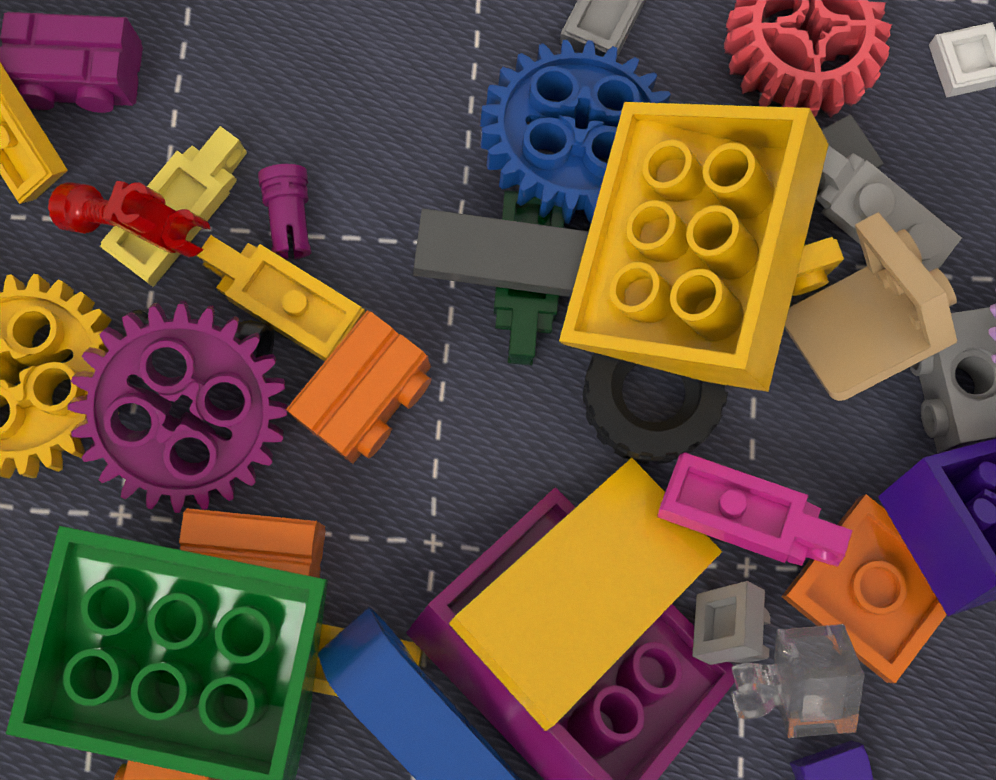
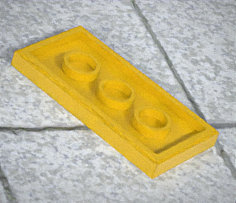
M630 458L449 622V625L545 731L553 727L722 553L721 549L707 535L658 518L659 508L665 491L633 458Z

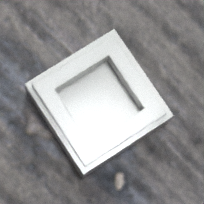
M993 22L934 36L929 44V48L946 98L996 87V30Z

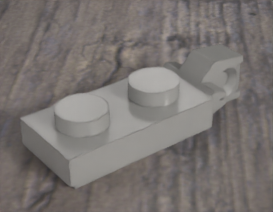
M828 146L818 187L822 191L816 197L824 207L821 213L860 244L855 224L879 212L895 232L905 229L911 235L921 253L922 264L928 271L935 268L939 269L962 237L868 160L864 161V159L854 153L846 158L831 146Z

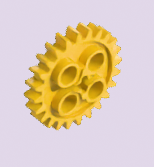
M10 274L6 275L3 292H0V408L6 404L10 405L9 419L0 427V477L10 479L16 468L20 475L37 478L40 461L46 468L59 472L63 470V451H67L79 458L85 453L81 438L72 437L71 431L77 424L86 420L87 415L68 410V403L73 398L87 395L88 392L71 382L70 394L64 401L53 405L52 396L54 389L59 383L67 379L71 380L77 372H95V369L83 359L82 355L89 347L105 352L109 351L99 334L108 327L112 320L102 310H92L95 302L80 291L73 295L74 290L59 279L50 288L49 282L38 274H33L28 281L27 287H25L22 281ZM50 324L48 338L38 347H33L32 341L35 333L44 325ZM71 352H73V358L65 363H60L63 360H65Z

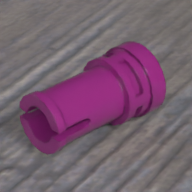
M277 164L261 169L258 172V179L263 204L268 207L272 242L271 251L288 260L289 246L287 235H291L294 259L309 256L312 251L309 245L305 204L309 200L307 169L296 164Z

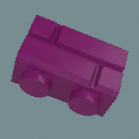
M22 12L4 13L0 36L2 46H0V63L29 108L50 110L54 108L55 102L76 103L79 107L88 111L107 113L113 110L114 105L133 106V104H136L139 82L137 73L140 72L143 47L141 39L127 17Z

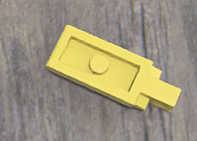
M219 126L200 151L193 145L183 154L176 151L147 187L160 193L165 199V205L175 211L187 209L208 221L230 194L229 191L237 181L232 173L247 154V151L239 139ZM117 226L110 230L100 245L102 249L152 287L157 284L180 255L178 252L175 254L168 253ZM193 227L188 232L186 240L191 242L201 230V227Z

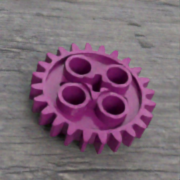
M187 301L179 302L174 318L167 319L159 303H153L149 307L148 324L144 325L139 317L131 311L122 317L126 336L110 327L105 328L99 334L102 342L109 350L108 352L89 347L83 353V359L95 369V372L80 371L71 379L74 385L88 392L87 395L73 398L68 403V410L87 415L86 420L73 428L71 435L78 438L92 437L94 443L81 458L84 462L100 458L107 462L98 479L101 483L110 481L118 475L124 478L126 481L122 488L121 498L126 500L140 487L147 490L146 507L152 510L161 494L170 495L175 513L181 512L185 498L189 495H194L201 509L206 510L210 503L211 490L217 489L224 498L230 501L234 499L235 487L233 479L235 477L250 486L256 483L257 475L250 464L252 461L268 466L273 462V454L262 443L263 441L274 443L282 442L284 430L270 423L269 420L287 416V404L270 400V396L278 394L285 389V381L283 378H265V373L276 363V357L274 354L255 358L252 352L260 341L261 336L258 333L249 335L241 341L234 336L239 324L238 317H232L221 328L214 325L215 310L212 305H208L200 319L196 320L191 319ZM163 347L177 350L186 361L187 371L181 376L172 378L161 375L152 364L153 351ZM130 375L139 376L143 379L144 383L158 392L159 395L150 390L133 386L129 383L128 377ZM220 382H229L236 385L242 391L245 401L239 408L224 411L212 404L208 390ZM183 394L193 400L189 410L191 413L185 412L178 419L169 414L172 406L170 401L175 402ZM126 403H135L142 406L151 417V427L143 431L128 429L121 423L118 417L119 406ZM204 419L219 427L228 428L232 432V436L225 439L217 435L215 430L202 420ZM188 437L199 439L206 444L210 456L199 463L186 462L178 456L175 450V443Z

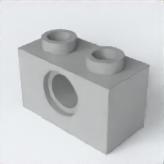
M990 307L951 313L957 343L910 367L911 372L920 378L925 399L921 405L922 424L926 434L930 438H934L937 453L996 438V363L992 361L991 357L996 354V341L989 335V329L996 327V318L990 311ZM956 368L966 371L971 376L975 386L974 394L967 393L958 385L955 378Z

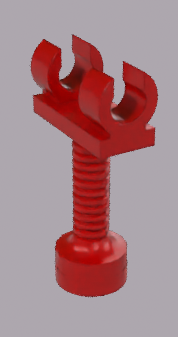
M116 181L109 200L103 199L101 193L93 186L66 182L54 189L48 204L51 220L62 230L85 234L93 232L100 224L117 226L168 253L175 254L178 252L187 257H194L204 250L186 240L188 232L196 226L211 230L209 223L205 219L187 209L175 211L165 205V199L160 193L140 182L129 185L123 181Z

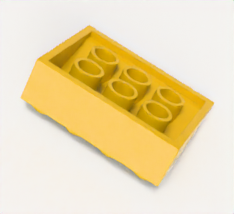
M624 102L559 341L567 346L705 382L769 392L829 146L810 108Z

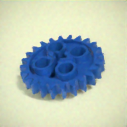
M568 39L563 40L560 54L553 55L546 45L540 44L536 62L523 53L518 54L516 70L505 67L500 69L498 85H489L486 105L482 106L480 126L483 128L480 146L482 149L488 150L487 169H502L499 181L501 189H507L517 184L520 186L517 204L520 206L526 204L535 196L541 200L539 216L545 217L555 205L562 207L564 223L570 224L575 210H584L586 218L591 224L607 163L600 161L598 158L609 159L624 102H669L671 96L669 91L652 92L657 74L653 72L638 77L635 74L639 62L638 58L634 57L621 65L616 62L617 47L612 46L603 57L595 54L594 43L590 40L585 44L582 53H574ZM546 99H553V100H556V101H558V102H552V101H549V100H546ZM546 149L552 151L554 154L546 155L538 152L537 150Z

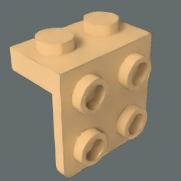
M879 212L855 224L867 267L789 307L784 326L829 396L838 401L846 400L957 343L949 308L957 303V299L951 284L938 268L928 271L922 264L921 253L911 235L905 229L895 232Z

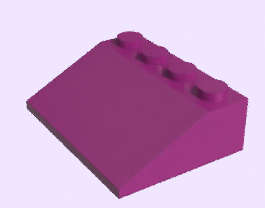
M555 487L425 607L406 634L544 780H658L742 674L731 662L710 665L693 657L695 626L673 604L664 611L572 708L547 731L537 723L449 625V622L464 607L576 508Z

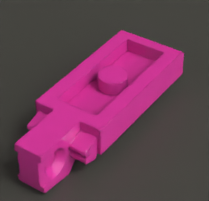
M686 452L678 457L658 512V518L783 563L787 561L800 566L803 565L807 557L838 567L845 557L852 530L819 519L821 508L807 502V494Z

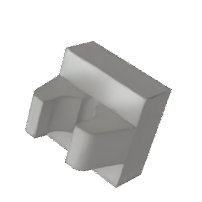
M744 581L697 594L693 657L710 665L723 662L750 663L768 659L770 649L763 645L764 625L770 624L771 616L768 610L764 608L765 590L749 581Z

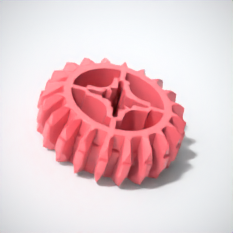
M736 0L735 9L730 11L726 23L728 34L724 42L725 54L732 56L729 63L730 75H745L741 83L742 94L755 90L762 93L759 99L760 106L767 107L772 101L782 104L781 107L810 108L814 117H816L821 108L831 118L834 114L839 113L844 103L852 106L859 102L865 90L872 88L881 75L879 71L889 56L890 47L885 43L890 37L892 24L881 21L885 14L886 2H869L868 0ZM793 9L792 15L777 17L773 23H762L766 18L779 11ZM837 55H849V62L843 66L821 72L823 62L834 61Z

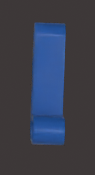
M368 607L318 652L326 679L337 696L416 780H523L414 662L405 645L372 608Z

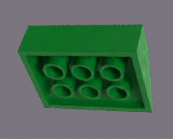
M59 526L6 735L219 780H295L311 709L328 579Z

